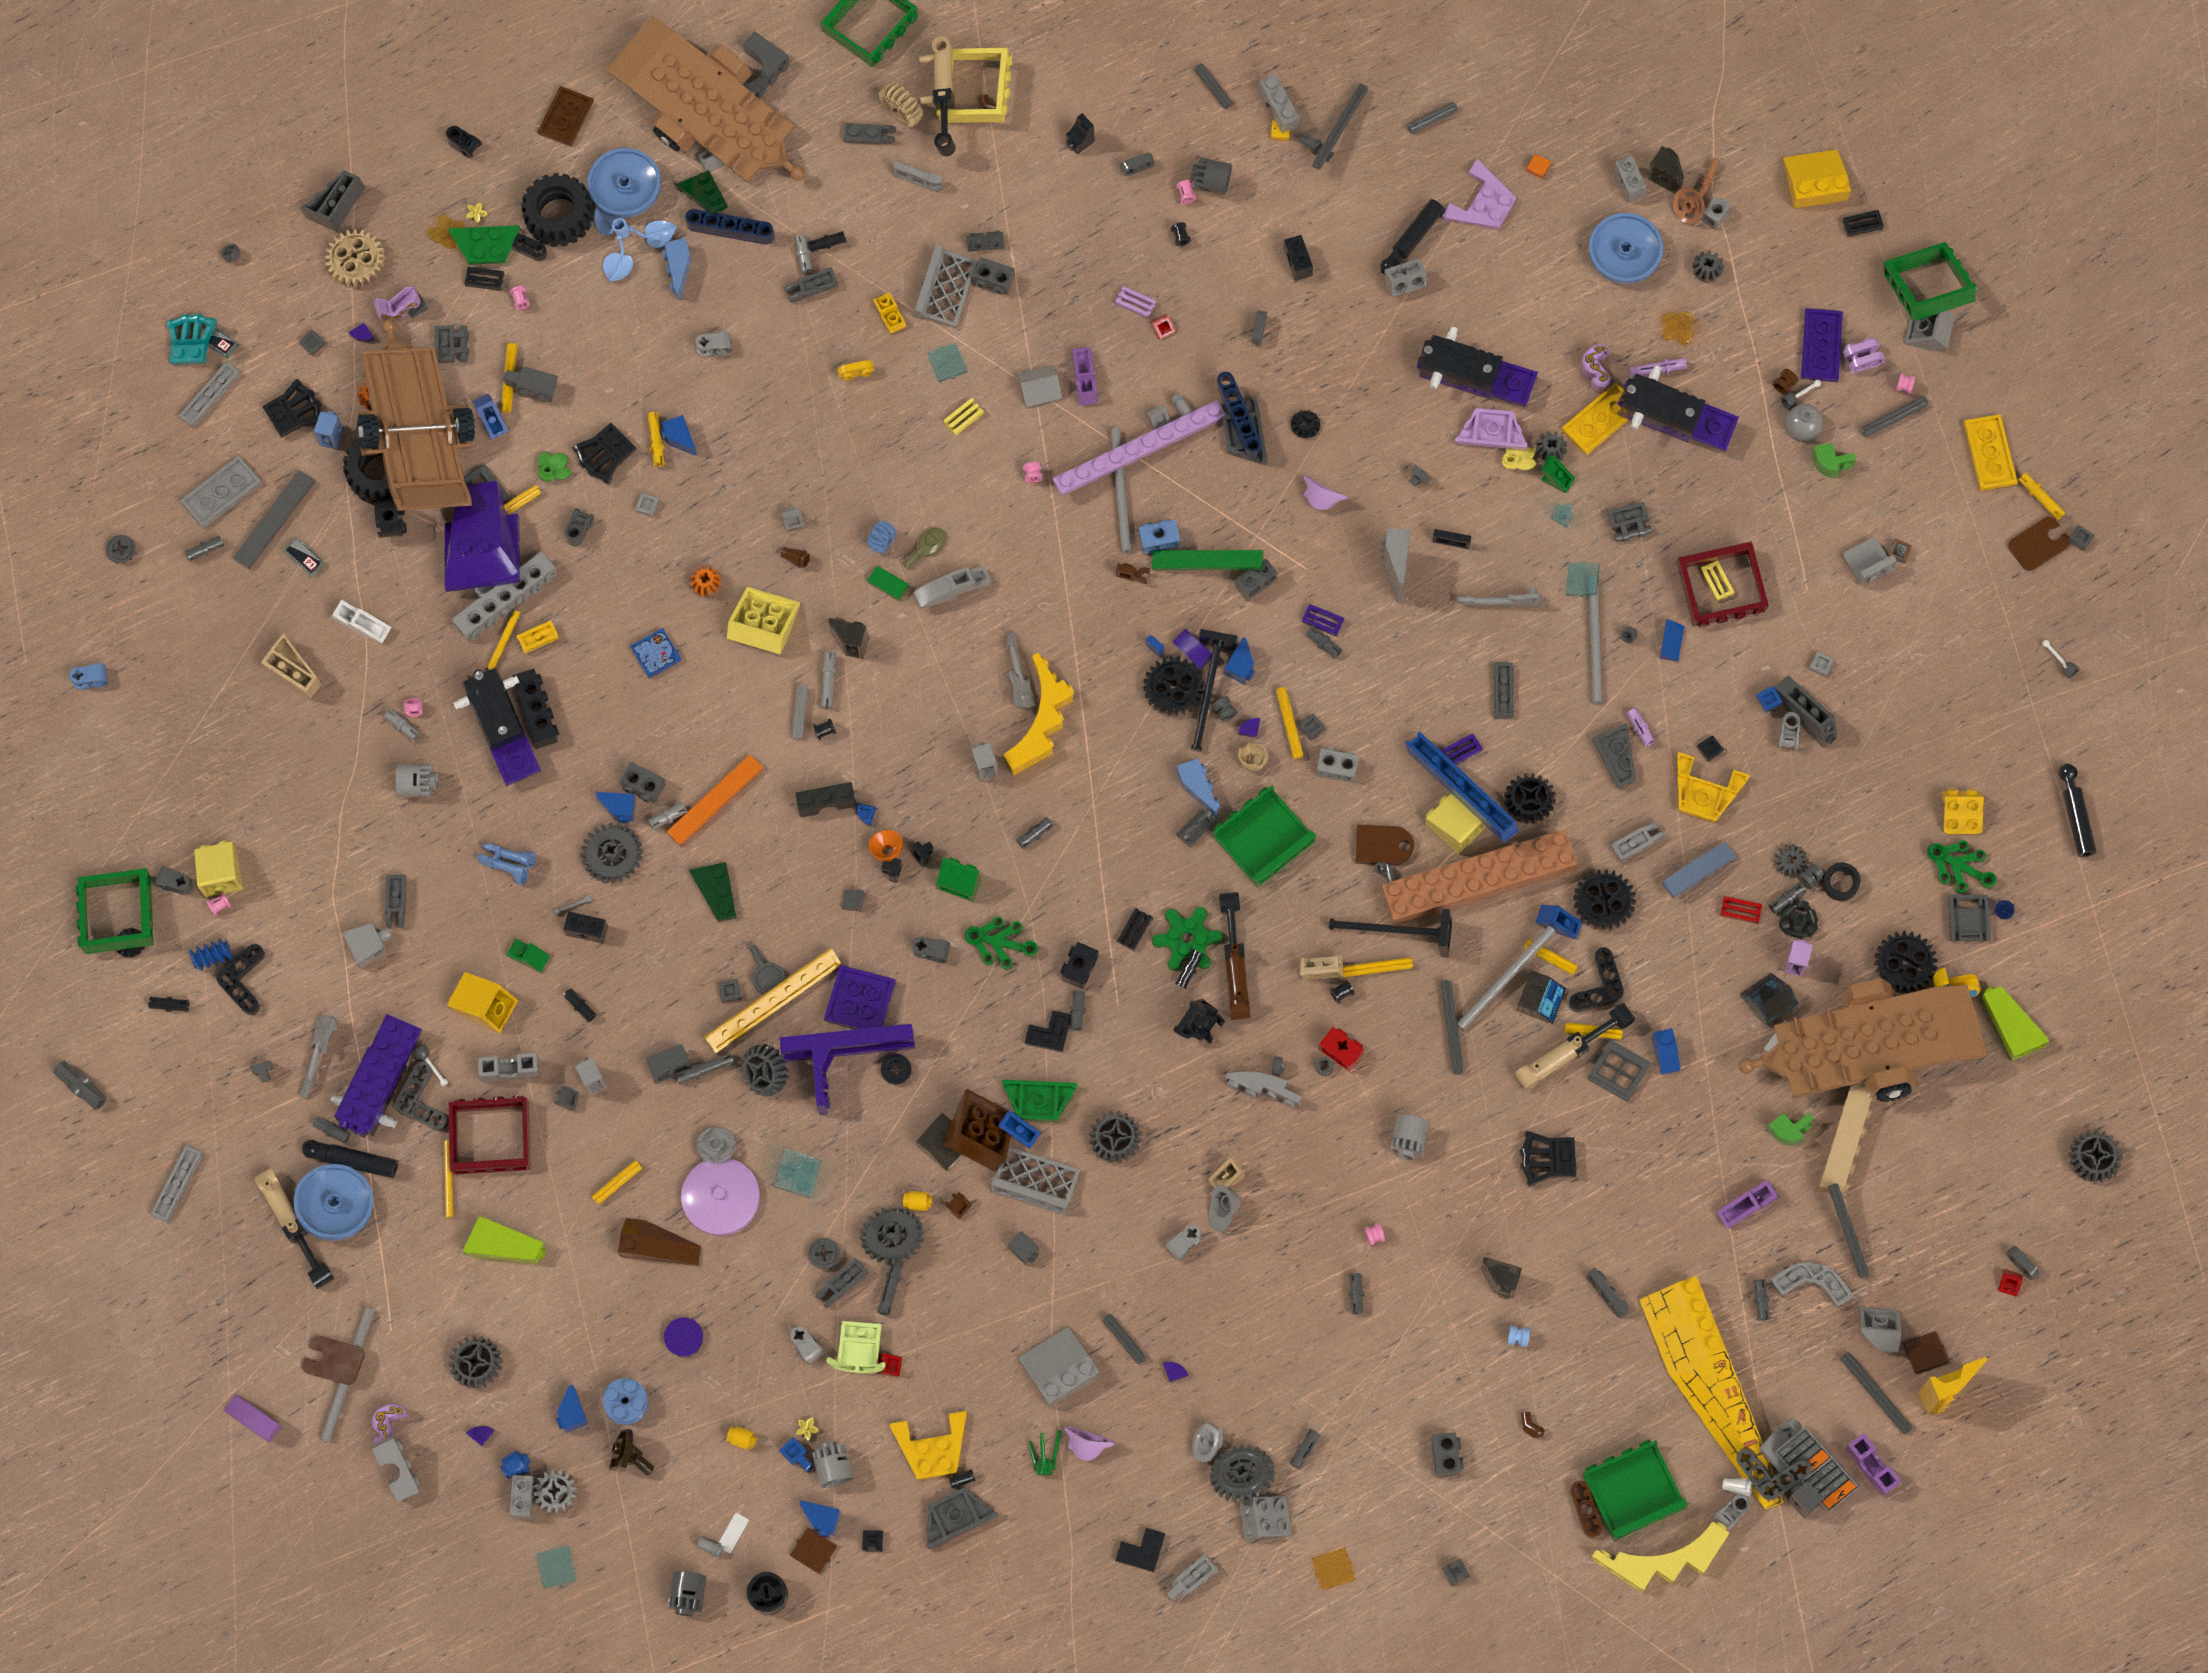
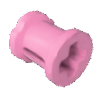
M1184 180L1176 185L1177 190L1180 191V201L1182 204L1192 203L1197 198L1193 194L1191 180Z
M516 286L510 290L516 310L526 309L530 306V302L525 294V286Z
M224 892L215 899L206 901L214 916L220 910L232 907Z

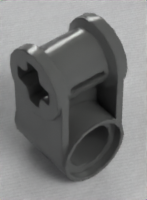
M575 508L565 529L569 545L576 547L582 544L593 524V514L588 515ZM578 533L576 537H571V534Z
M161 866L154 882L155 886L163 890L181 895H189L194 888L192 881L186 874L165 866Z
M918 937L913 941V953L917 958L932 960L938 963L947 962L950 942L925 937ZM920 945H924L922 951L918 950Z

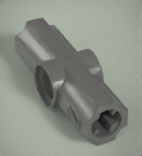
M65 1060L55 1067L53 1071L55 1076L94 1110L101 1108L105 1104L107 1099L105 1095L96 1089L88 1078L81 1072L78 1073Z

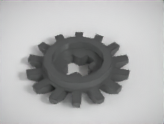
M1786 844L1784 845L1785 851L1779 848L1778 850L1781 854L1775 853L1774 855L1779 858L1774 860V863H1779L1776 870L1782 868V875L1788 872V877H1791V873H1794L1795 877H1797L1798 871L1800 873L1804 872L1802 867L1807 868L1804 862L1809 861V858H1803L1807 854L1806 852H1799L1802 847L1794 850L1795 844H1792L1791 849ZM1788 856L1796 858L1795 865L1787 864Z

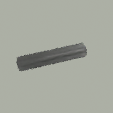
M1204 64L1197 65L1195 72L1224 109L1229 108L1232 105L1230 98Z
M1451 102L1408 123L1407 128L1409 132L1413 134L1457 112V105Z
M1108 1314L1105 1316L1103 1322L1136 1363L1141 1364L1144 1362L1146 1356L1113 1315Z

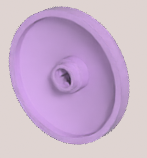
M730 1158L718 1164L704 1161L697 1165L686 1177L682 1187L681 1202L686 1217L697 1229L710 1235L725 1236L740 1231L752 1221L759 1207L760 1190L753 1173L741 1162Z

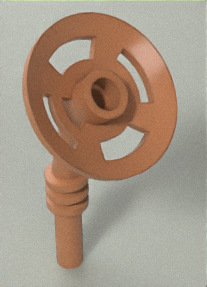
M1713 158L1707 174L1703 176L1698 192L1693 188L1685 187L1675 193L1672 203L1673 210L1682 222L1694 224L1703 217L1705 212L1703 196L1711 188L1714 181L1713 176L1720 162L1718 158ZM1684 192H1691V193H1694L1695 195H1694V196H1691V195H1690V196H1687ZM1680 198H1681V208H1682V210H1680V207H1679V199H1680ZM1695 213L1696 218H1688L1686 217V214Z

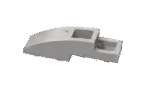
M985 566L971 570L966 567L924 585L914 592V596L920 609L954 600L958 594L991 585V579Z
M1247 1071L1226 1073L1225 1075L1227 1086L1235 1090L1239 1088L1245 1091L1244 1093L1249 1097L1255 1098L1256 1096L1260 1098L1262 1093L1265 1092L1267 1097L1274 1100L1278 1098L1283 1101V1104L1291 1108L1294 1106L1299 1108L1302 1102V1096L1287 1090L1288 1081L1281 1078Z

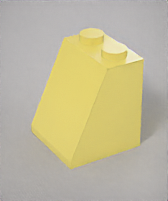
M1450 794L1449 796L1445 795L1439 801L1440 805L1436 809L1432 808L1426 814L1425 825L1459 855L1485 829V825L1457 798Z
M221 841L217 845H202L199 849H194L197 885L205 898L221 895L222 892L226 894L243 890L236 846L232 841Z

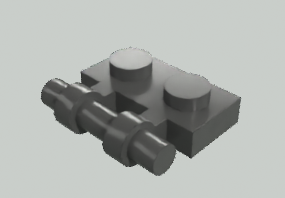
M453 325L435 326V351L438 363L455 362V355L460 356V362L468 361L469 348L467 347V340H469V333L467 332V326H460V332H454ZM455 340H460V347H455Z
M1644 502L1607 511L1612 531L1620 529L1621 532L1614 535L1615 542L1622 540L1626 542L1630 538L1638 536L1642 538L1646 534L1652 533L1651 526H1643L1644 522L1649 521ZM1636 525L1637 529L1627 531L1626 527Z

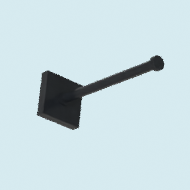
M1200 629L1199 641L1202 645L1213 647L1195 739L1193 745H1191V750L1198 752L1202 751L1201 742L1220 650L1235 651L1238 646V636Z
M1442 909L1441 925L1438 929L1334 921V918H1330L1329 930L1338 928L1437 936L1441 957L1449 958L1453 920L1450 909Z

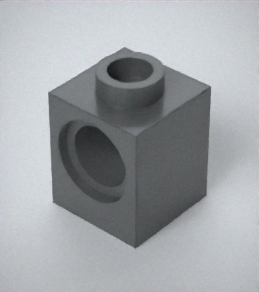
M1022 1231L1008 1244V1249L1025 1265L1028 1262L1032 1263L1039 1256V1247Z

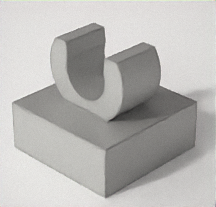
M1164 405L1156 406V409L1147 411L1151 427L1154 430L1171 422Z
M793 505L786 507L787 512L781 513L786 531L804 526L800 508L794 510Z

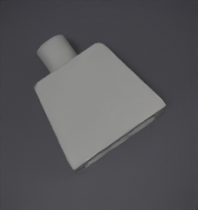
M373 924L343 932L360 969L383 955L386 949L382 942L393 938L388 927L377 932Z

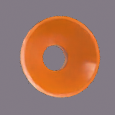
M882 830L871 837L868 848L872 857L877 861L890 862L894 858H898L902 853L903 840L896 831ZM886 848L893 849V852L891 854H883V851Z

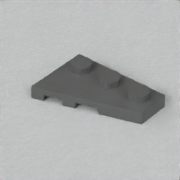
M1627 723L1594 737L1592 741L1617 789L1619 790L1634 783L1636 777Z

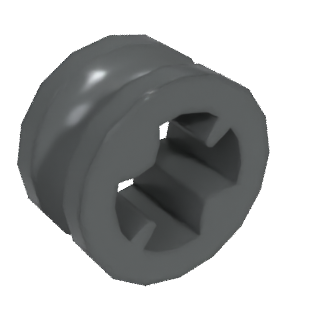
M1321 1057L1316 1061L1315 1070L1319 1075L1327 1076L1333 1070V1063L1329 1058ZM1324 1062L1328 1063L1327 1067L1329 1069H1325L1324 1071H1322L1321 1065L1319 1064H1324Z

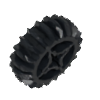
M1524 773L1523 779L1518 775L1516 777L1517 781H1510L1511 786H1507L1506 790L1508 792L1504 793L1506 798L1504 804L1509 805L1507 807L1508 812L1513 811L1512 818L1518 815L1519 822L1524 818L1526 824L1529 823V819H1532L1533 824H1535L1537 818L1542 822L1544 820L1543 815L1549 817V811L1554 810L1553 804L1556 803V799L1553 797H1555L1556 793L1552 791L1553 785L1547 786L1548 779L1541 781V775L1537 779L1535 778V773H1532L1531 777ZM1525 786H1534V788L1528 789ZM1541 791L1544 794L1546 800L1544 805H1542L1540 803L1541 801L1538 799L1539 793ZM1516 792L1522 798L1519 806L1514 798ZM1533 808L1535 811H1527L1525 809Z

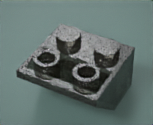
M829 618L831 635L844 655L864 659L869 640L867 627L858 621L851 623L846 622L842 618Z

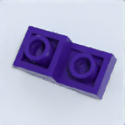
M1186 628L1173 641L1200 669L1212 657V653Z

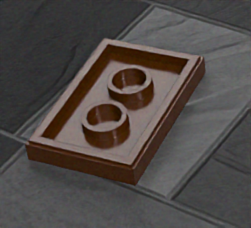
M560 86L537 131L538 135L572 147L594 99Z

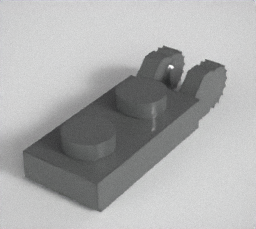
M845 123L844 142L876 145L895 143V137L890 135L881 136V134H893L896 132V127L893 125Z
M832 267L798 279L796 282L785 286L784 289L786 293H790L800 288V292L788 297L789 302L792 303L800 301L803 297L807 298L837 287L838 282Z
M406 875L386 876L385 912L387 914L386 925L388 928H392L393 925L392 914H398L399 928H404Z
M854 1258L833 1276L815 1297L819 1300L831 1290L834 1295L824 1303V1307L829 1308L869 1272Z
M1596 1268L1590 1270L1586 1275V1279L1611 1311L1616 1314L1617 1318L1625 1317L1629 1310L1628 1305H1626L1627 1303L1624 1300H1619L1617 1297L1618 1293L1612 1286L1609 1287L1601 1271H1597Z

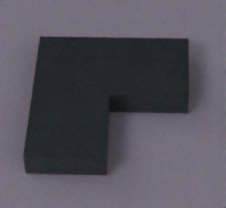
M1052 1010L1048 1028L1029 1025L1025 1045L1063 1053L1071 1014Z
M1146 1528L1140 1547L1121 1541L1115 1562L1154 1573L1165 1533Z

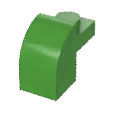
M1833 443L1814 446L1812 451L1817 470L1827 477H1838L1840 469L1842 471L1850 470L1856 462L1855 453L1836 456Z
M1783 1113L1768 1125L1767 1131L1781 1144L1796 1145L1802 1142L1804 1138L1802 1133L1804 1134L1812 1128L1811 1124L1814 1118L1808 1113L1797 1123L1793 1124Z

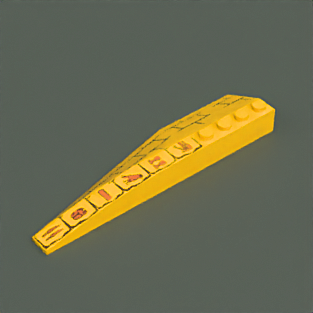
M1697 1276L1680 1281L1639 1299L1668 1375L1674 1380L1680 1392L1686 1397L1690 1406L1696 1411L1720 1448L1723 1449L1729 1461L1733 1463L1742 1478H1748L1737 1462V1454L1741 1448L1749 1447L1756 1453L1769 1473L1774 1476L1769 1460L1760 1451L1763 1443ZM1742 1453L1743 1457L1741 1459H1746L1750 1463L1749 1467H1747L1748 1469L1757 1464L1756 1462L1753 1464L1750 1462V1454L1745 1455ZM1754 1469L1752 1471L1753 1476L1757 1479L1764 1476L1761 1469ZM1777 1482L1771 1488L1766 1486L1765 1492L1773 1494V1490L1778 1486ZM1752 1486V1493L1764 1510L1784 1503L1781 1495L1773 1500L1764 1499L1756 1487Z

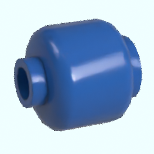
M515 1450L502 1459L500 1468L507 1479H512L513 1475L523 1476L528 1473L531 1460L525 1452L521 1454L520 1451Z

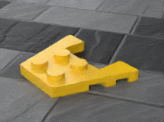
M1678 752V812L1716 823L1749 780L1750 775L1733 770L1728 787L1690 776L1695 757Z
M966 1411L949 1414L952 1434L910 1441L907 1421L890 1424V1428L917 1480L948 1476L953 1473L957 1474L967 1418Z

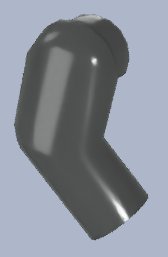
M1376 863L1375 871L1386 877L1387 883L1396 880L1395 870L1387 863Z

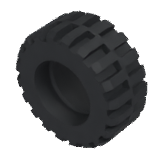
M553 173V176L550 177L548 175L542 176L543 179L540 181L536 179L533 182L534 185H530L526 189L527 194L523 195V203L521 204L522 215L529 233L537 241L541 240L542 244L548 245V243H551L552 247H558V244H562V247L568 246L567 243L569 242L576 243L578 237L583 238L586 235L585 230L588 231L591 228V222L594 219L593 204L585 185L579 183V180L575 177L570 179L568 174L559 176L558 173ZM565 199L574 204L572 213L563 220L550 221L541 216L543 208L553 200Z
M355 439L352 442L353 447H348L346 450L348 456H344L343 471L351 490L361 500L365 501L367 499L368 503L373 505L375 501L392 500L387 477L381 480H372L364 476V469L367 463L377 456H382V453L362 456L359 440Z

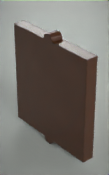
M1936 1331L1903 1342L1908 1355L1907 1360H1910L1914 1373L1948 1363L1943 1350L1944 1345H1941Z
M807 1527L800 1540H797V1545L790 1556L820 1574L826 1563L830 1562V1557L837 1548V1545L819 1536L818 1533Z

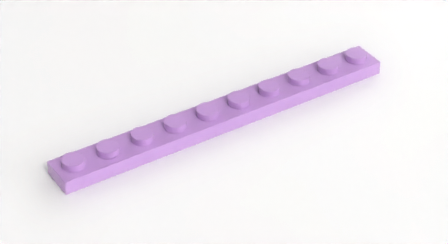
M1218 400L1054 477L1053 483L1060 495L1064 496L1221 421L1222 416L1226 414Z

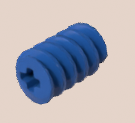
M226 937L225 942L219 938L218 945L211 941L210 948L206 944H203V950L197 946L196 953L189 949L192 963L195 969L197 967L200 971L203 970V964L210 968L211 962L214 965H218V959L224 963L225 956L229 960L233 959V954Z

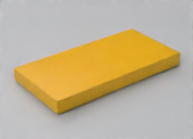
M1617 382L1561 428V431L1586 456L1629 420L1618 415L1621 407L1617 403L1624 389Z
M2001 414L1964 420V429L1979 490L1985 491L2017 485L2018 481Z

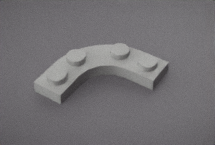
M1810 1262L1798 1263L1770 1279V1282L1781 1297L1802 1284L1819 1286L1825 1291L1836 1308L1854 1297L1840 1276L1824 1265Z

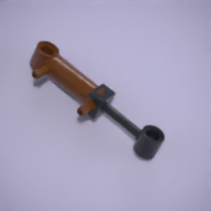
M1239 892L1220 893L1221 913H1227L1230 944L1224 945L1231 1020L1250 1019L1244 943L1237 944L1234 913L1240 911Z

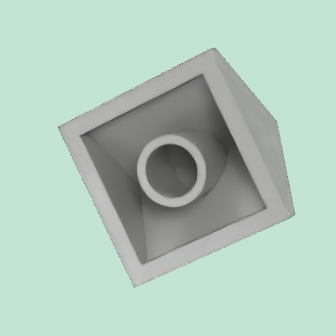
M1053 365L1017 374L1026 408L1062 400L1058 376Z

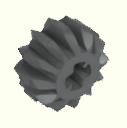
M1709 250L1707 254L1702 251L1700 256H1695V262L1692 263V267L1694 268L1693 274L1698 275V280L1705 278L1707 283L1710 278L1714 282L1716 277L1721 276V271L1724 269L1723 259L1717 258V253L1711 255Z
M1550 431L1547 432V436L1541 434L1540 440L1536 441L1538 446L1536 447V453H1540V459L1545 457V462L1549 455L1562 460L1563 454L1567 453L1565 448L1567 447V442L1563 441V435L1557 436V431L1554 435H1551Z

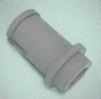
M1176 394L1171 399L1172 406H1176L1183 416L1193 412V409L1184 400L1185 397Z
M704 1536L700 1538L697 1544L698 1549L712 1554L714 1558H719L724 1550L720 1542L717 1544Z

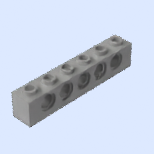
M541 551L520 567V582L496 585L452 619L454 626L468 642L477 639L482 631L494 626L499 618L507 616L516 605L523 604L526 598L531 594H536L541 589V586L552 582L557 575L556 568ZM534 573H540L539 577L532 578V575ZM520 584L525 585L523 589H516ZM506 595L510 596V598H509L508 600H506V601H503V600H502V598H503L504 596H506ZM489 607H495L494 611L487 612ZM475 618H479L480 621L478 623H472Z

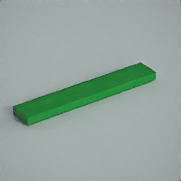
M1153 550L1152 570H1262L1264 551Z

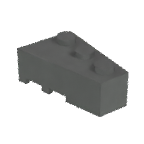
M343 170L327 184L326 189L320 194L316 193L313 196V200L307 205L303 204L300 208L307 219L337 232L364 191L365 186L358 176Z

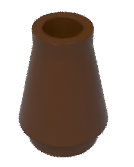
M787 547L782 549L781 557L798 568H805L808 565L810 554L806 550Z

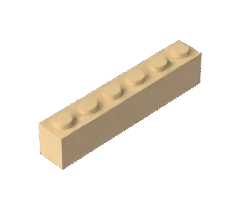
M1865 1082L1853 1084L1849 1087L1818 1191L1830 1194L1828 1186L1834 1183L1839 1185L1841 1194L1848 1191L1850 1182L1847 1181L1849 1174H1853L1856 1164L1852 1162L1854 1156L1858 1157L1861 1148L1858 1142L1860 1138H1864L1867 1127H1864L1865 1120L1869 1121L1872 1109H1869V1106L1876 1099V1094L1873 1097H1868Z

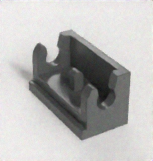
M682 1044L646 1058L656 1084L675 1077L676 1072L691 1068Z

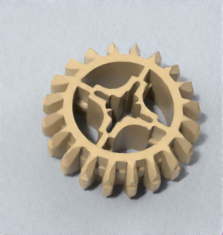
M889 82L881 89L879 99L894 118L908 127H913L920 121L923 116V110L909 91L895 82Z

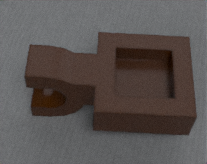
M1118 563L1116 577L1130 581L1138 580L1140 583L1147 584V578L1141 575L1144 573L1150 574V568L1142 567L1136 570L1131 564Z

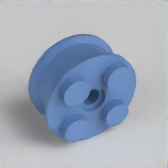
M621 1378L615 1380L606 1388L603 1395V1406L611 1420L621 1425H630L638 1422L645 1415L648 1408V1398L640 1383L633 1379ZM624 1400H629L627 1404H623Z

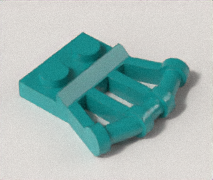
M195 313L194 315L183 314L177 319L167 320L166 323L172 338L170 342L169 363L172 365L206 364L208 343L217 325V319L202 316L201 313ZM194 323L193 338L189 339L190 325ZM203 323L207 325V327L201 337V329ZM183 324L181 339H179L176 327Z

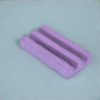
M1123 286L1122 291L1115 300V304L1148 319L1156 305V301ZM1122 299H1125V300L1131 302V303L1134 304V305H1137V306H1140V307H1142V308H1144V309H1147L1148 311L1146 312V311H1144V310H1142V309H1139V308H1137V307H1135V306H1133V305H1130V304H1128V303L1122 301Z

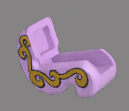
M408 286L389 301L376 298L373 303L378 318L394 321L404 317L410 308H417L421 301L417 289L413 286Z
M1601 344L1589 348L1584 353L1581 363L1583 374L1592 379L1591 387L1596 392L1607 390L1611 380L1609 374L1599 363L1610 354L1611 348Z
M388 1404L377 1409L372 1418V1425L374 1430L380 1435V1438H374V1443L393 1435L390 1421L409 1416L404 1407L398 1404Z

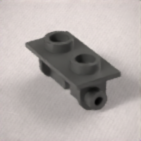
M999 230L987 232V235H983V233H970V235H967L968 252L1005 249L1003 232Z
M1202 808L1176 835L1186 845L1191 847L1216 820L1208 809L1205 811Z

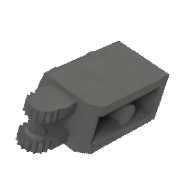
M524 367L520 373L506 371L503 381L505 385L516 388L515 392L520 396L534 397L538 401L546 403L547 401H552L558 376Z

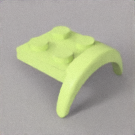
M842 1321L838 1361L827 1357L826 1362L837 1370L849 1373L873 1374L882 1371L886 1364L885 1362L878 1364L882 1324Z

